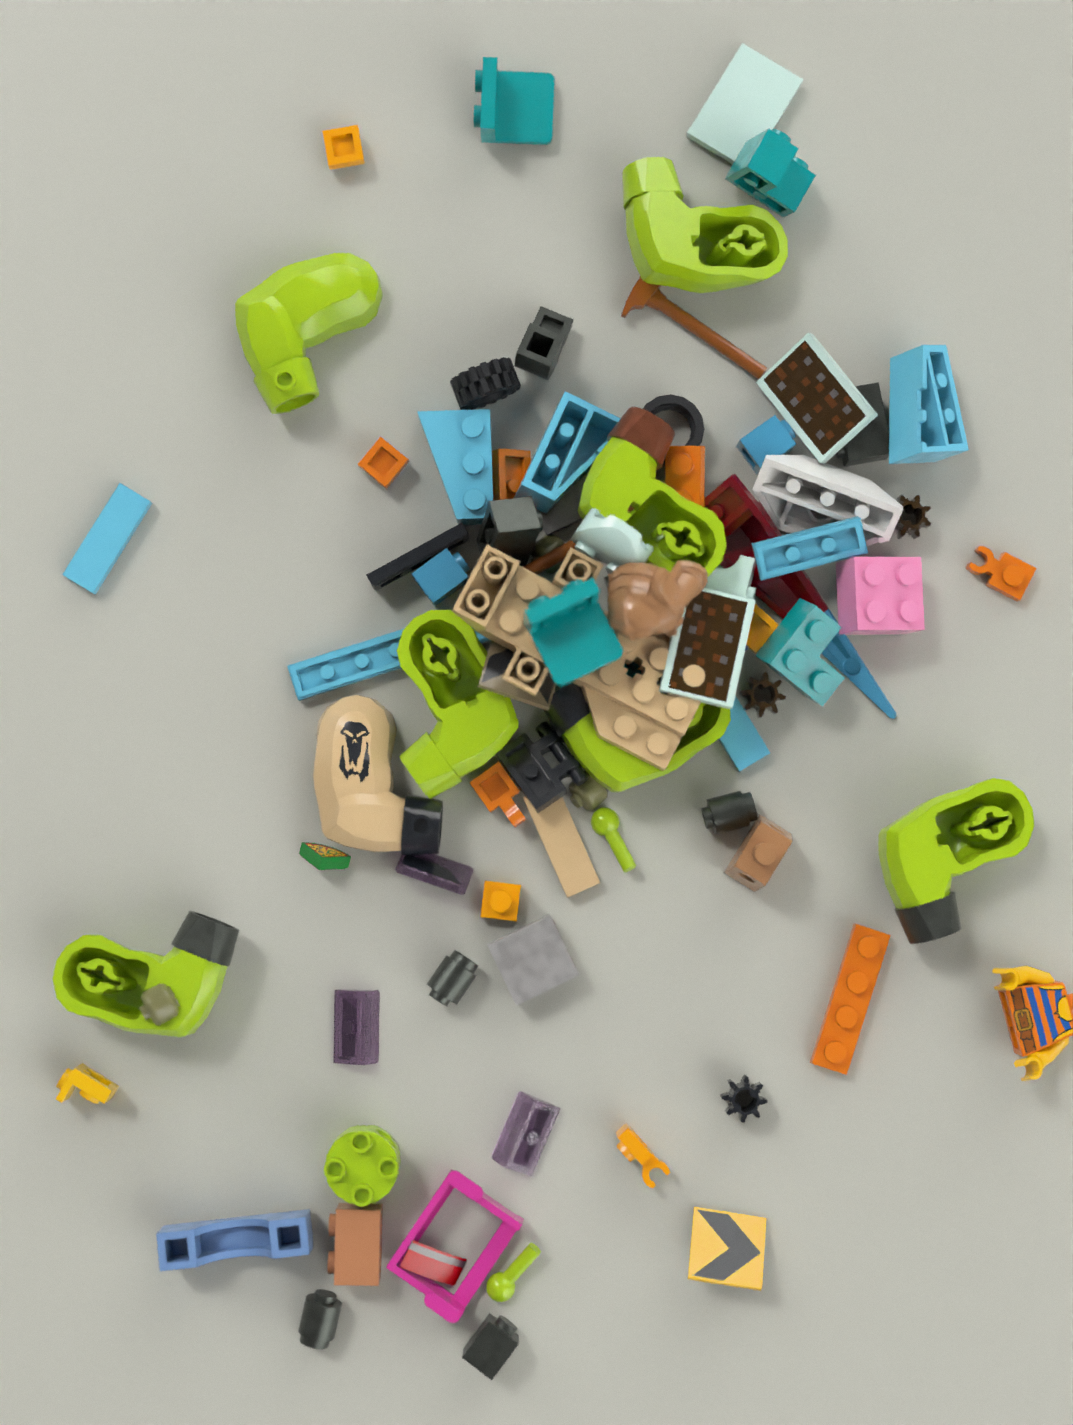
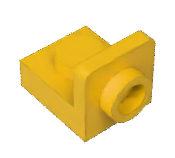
M82 1063L73 1070L70 1068L66 1069L56 1085L60 1092L55 1099L63 1103L70 1098L75 1088L78 1087L81 1089L79 1094L86 1100L98 1104L99 1101L105 1104L113 1098L119 1085Z

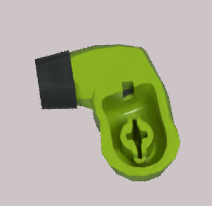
M991 778L977 782L967 788L931 798L916 806L879 832L878 855L884 882L896 907L894 909L910 944L936 940L961 930L955 892H950L953 877L972 871L986 862L1016 856L1028 846L1034 828L1033 808L1025 793L1011 781Z
M189 911L171 943L174 946L173 949L165 956L151 952L131 950L102 935H83L68 944L56 960L52 978L56 998L69 1012L94 1018L124 1031L173 1037L193 1034L206 1020L221 992L227 966H230L239 929L204 914ZM162 983L171 988L179 1004V1013L164 1024L155 1025L151 1018L148 1020L144 1019L139 1007L144 1005L141 1000L142 993Z

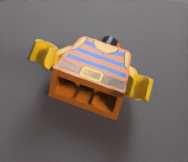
M1027 965L1014 968H994L992 972L1000 974L1002 978L1001 984L994 986V989L998 990L1014 1053L1022 1057L1027 1056V1058L1015 1060L1014 1066H1025L1026 1074L1021 1078V1081L1038 1079L1042 1075V1069L1061 1053L1069 1044V1037L1073 1035V993L1067 994L1064 983L1054 980L1050 973Z

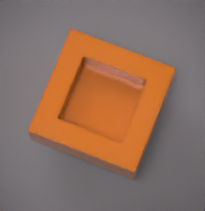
M380 436L358 463V466L387 489L409 463V459Z

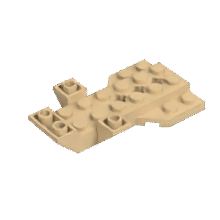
M486 545L452 612L482 636L515 652L502 679L536 696L548 673V669L523 623L524 611L528 609L527 605L541 596L547 595L550 599L563 593L561 589L577 579H582L583 582L594 578L596 581L604 564L570 548L553 582H550L519 566L520 562ZM603 610V612H604V614H605V616H606V618H607L608 612L605 611V610ZM613 629L623 648L622 657L572 683L582 688L598 738L664 771L682 736L685 735L701 701L670 693L663 695L659 692L660 686L657 685V681H661L663 670L666 666L670 636L666 633L653 634L643 639L630 641ZM632 662L637 663L641 674H636L633 678L629 677L626 674L628 669L624 667V663L630 665ZM689 665L683 672V679L687 685L697 687L704 682L705 672L698 665Z

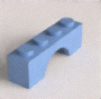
M310 1209L164 1225L156 1233L160 1271L195 1268L218 1260L244 1256H265L276 1259L310 1255L314 1247Z

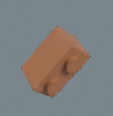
M339 1203L336 1208V1214H329L328 1234L329 1236H335V1251L328 1252L327 1269L328 1274H334V1285L379 1286L382 1263L383 1204H368L361 1207L351 1203Z

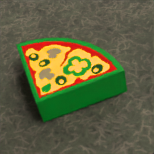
M302 842L299 851L301 857L318 870L345 869L349 867L351 859L350 855L341 850L317 843Z

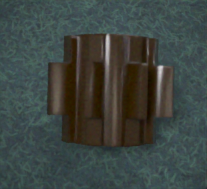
M900 495L897 498V502L904 507L903 509H905L907 514L913 513L915 515L916 523L912 525L910 520L903 521L900 516L895 527L898 531L897 538L901 539L908 533L913 539H917L920 536L919 529L921 527L928 528L931 525V522L925 517V514L931 507H923L919 503V495H916L911 501Z
M767 672L762 674L759 682L751 676L748 677L747 682L750 688L739 692V695L747 697L748 700L744 710L753 707L756 709L757 718H762L766 708L771 713L776 714L778 709L775 702L786 699V696L778 693L777 690L782 681L770 682ZM756 687L760 690L767 688L770 691L771 700L769 704L765 701L758 703L755 700L754 689Z

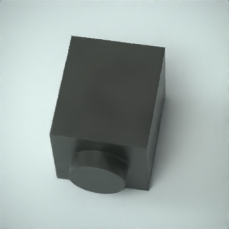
M489 1313L463 1348L462 1358L490 1380H493L519 1345V1335L515 1333L517 1327L504 1316L500 1315L496 1318Z

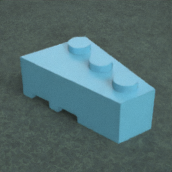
M921 345L890 358L889 464L937 462L968 451L969 448L947 346Z
M565 391L555 408L514 498L532 496L535 509L547 514L591 469L595 458L608 443V434L621 418Z
M490 409L417 411L457 523L481 525L489 501H493Z

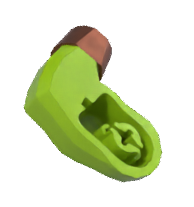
M630 407L608 434V443L592 464L581 491L578 513L584 520L590 509L596 508L604 517L607 518L609 515H613L634 528L642 535L640 541L653 546L654 550L645 562L647 564L666 568L670 573L677 561H692L703 566L708 576H710L722 562L726 549L724 525L713 511L682 497L672 487L656 479V470L661 469L675 436V431L664 420L651 412L638 407Z

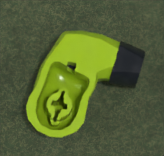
M572 682L563 686L553 694L549 710L543 709L559 738L562 736L572 755L587 773L600 785L611 792L617 793L676 770L700 750L721 738L731 721L730 709L701 702L666 770L661 771L597 737L593 725L594 721L580 686Z

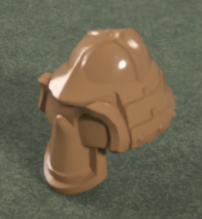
M677 561L670 573L666 568H660L647 563H625L618 566L611 574H608L607 620L610 627L630 641L666 633L668 636H677V628L684 621L682 616L685 607L693 598L699 595L708 582L706 569L692 561Z

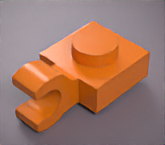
M497 762L469 782L490 813L500 807L514 828L527 820L512 800L514 796L520 793V790L500 762Z

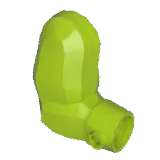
M665 157L642 158L628 164L623 169V208L626 211V234L634 264L642 280L647 284L675 287L695 293H709L756 284L781 271L788 257V239L782 225L768 210L755 205L727 208L699 206L690 209L682 201L684 195L674 164L671 159Z
M333 253L296 262L282 267L261 284L237 299L235 303L236 327L244 356L255 374L253 382L272 414L290 412L309 404L319 397L320 393L311 359L306 357V348L323 343L334 335L364 327L377 316L382 299L381 283L377 273L367 261L351 253Z
M430 610L413 618L402 631L397 648L400 667L422 691L427 706L438 721L430 734L426 731L399 756L406 769L429 799L461 783L463 776L487 763L506 746L518 729L519 723L509 697L477 687L488 652L479 641L473 628L452 612V610Z

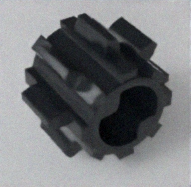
M745 1074L740 1083L735 1084L732 1080H727L731 1089L729 1092L720 1094L723 1100L730 1102L725 1110L727 1115L738 1112L741 1123H744L747 1115L752 1113L757 1118L761 1117L757 1108L759 1105L768 1103L766 1098L758 1095L763 1085L757 1082L750 1086L749 1078ZM741 1090H747V1093L753 1097L752 1102L746 1107H741L740 1103L735 1100L737 1093Z

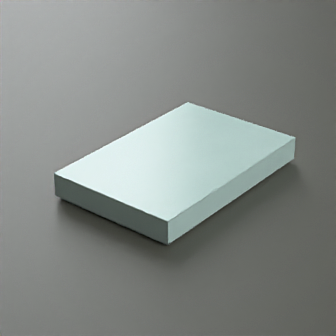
M742 43L688 130L686 137L733 164L746 141L768 128L772 130L776 127L800 88L803 79Z

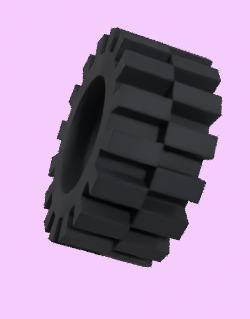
M502 357L499 360L497 358L492 359L488 363L485 361L477 367L472 366L468 368V371L460 372L459 376H454L450 381L460 410H475L477 407L482 408L487 404H494L497 400H503L508 397L507 395H512L521 388L515 368L509 357Z

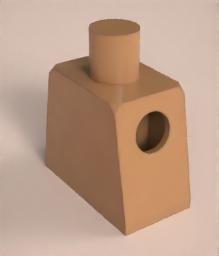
M759 814L758 820L752 825L724 873L756 892L768 883L793 841L791 833Z

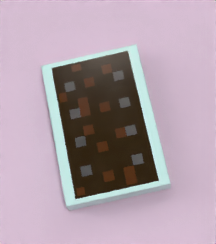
M807 333L756 382L819 463L822 464L831 459L878 416L811 333Z
M704 588L699 595L693 598L685 607L682 616L684 621L677 628V636H670L669 652L660 681L659 692L698 700L702 703L726 709L733 708L756 600ZM689 665H698L705 672L704 682L697 687L687 685L683 679V672Z

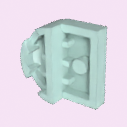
M596 508L590 509L570 539L576 543L575 550L592 559L597 557L606 563L605 569L610 574L618 566L625 563H645L654 550L652 545L640 541L642 535L634 528L613 515H609L607 518L604 517Z

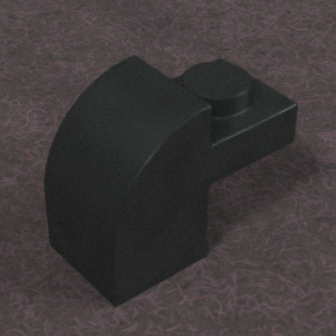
M540 306L534 322L529 324L517 350L514 367L549 380L557 365L559 355L572 328L574 319Z

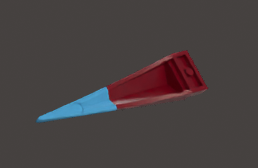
M736 474L731 475L704 498V507L713 511L724 525L726 549L722 562L719 564L724 569L733 566L738 561L740 555L755 558L751 543L782 536L761 502L754 498ZM756 565L751 587L756 588L755 595L781 618L784 619L799 598L816 605L838 624L805 570L761 581ZM838 631L822 654L887 716L894 719L896 717L895 710L846 635H839Z

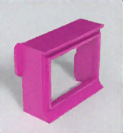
M451 1169L386 1268L426 1295L424 1303L428 1308L448 1322L456 1323L516 1231H519L523 1225L524 1218L514 1214L484 1193L479 1185L462 1173ZM456 1188L503 1221L456 1292L452 1294L434 1280L403 1269L400 1264L413 1240L417 1242L420 1240L452 1190Z

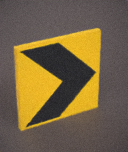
M694 1207L687 1279L761 1291L767 1218Z

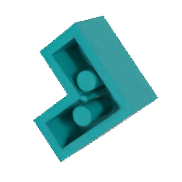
M768 128L745 142L725 179L781 217H785L796 211L816 174L808 170V164L805 161L795 157L799 148L790 143L791 139L787 134L777 129L771 130Z
M799 598L755 656L805 697L822 707L845 679L844 676L819 657L842 627L816 605Z

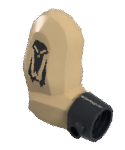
M362 695L343 697L327 706L318 721L317 747L313 772L322 832L325 837L343 846L370 852L401 851V855L439 854L443 801L412 794H406V798H402L393 793L394 777L391 760L397 728L392 713L377 700Z

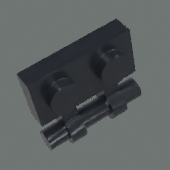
M547 721L542 722L536 727L535 730L541 739L534 744L528 735L524 733L496 754L498 760L537 814L567 794V789L561 780L570 777L576 786H580L588 780V776L582 770L581 764L563 744L562 736L559 738L556 731L551 728ZM547 752H552L560 763L553 769L543 757Z

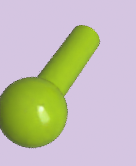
M599 808L591 817L592 829L598 835L605 836L624 873L634 869L637 865L617 830L620 823L618 814L611 808Z
M529 1243L505 1272H497L489 1277L486 1283V1291L492 1300L505 1302L513 1296L516 1280L541 1254L538 1246L534 1243Z

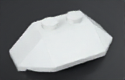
M766 455L752 489L779 530L794 533L859 516L866 546L889 541L904 508L872 480L827 463H819L818 460L806 455Z

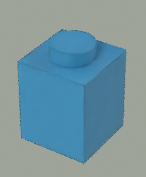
M774 415L741 438L736 447L756 475H758L766 455H786L793 450L796 445L793 439L796 438V435L785 420L780 422L776 415Z
M446 548L413 572L412 576L435 607L467 583L469 577L466 572L470 570V567L458 552L452 555Z

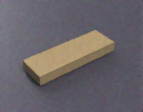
M523 797L567 898L599 884V878L563 797L538 814L527 798Z

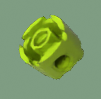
M356 1125L349 1127L338 1135L326 1155L324 1175L328 1185L336 1196L347 1203L363 1207L379 1201L389 1194L397 1181L401 1165L399 1146L391 1134L379 1126Z

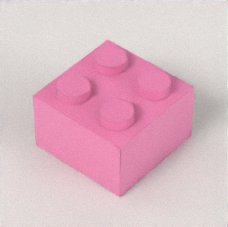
M852 557L836 562L838 624L842 627L839 630V635L908 634L925 630L921 557Z

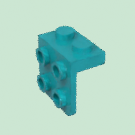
M483 57L482 70L475 71V92H482L481 105H474V128H480L481 143L550 144L553 138L554 76L551 73L498 71L497 57Z
M594 578L583 582L582 579L572 581L561 589L563 593L550 599L547 595L541 596L527 605L528 609L524 611L523 623L557 686H565L622 657L623 648L598 602L600 590Z

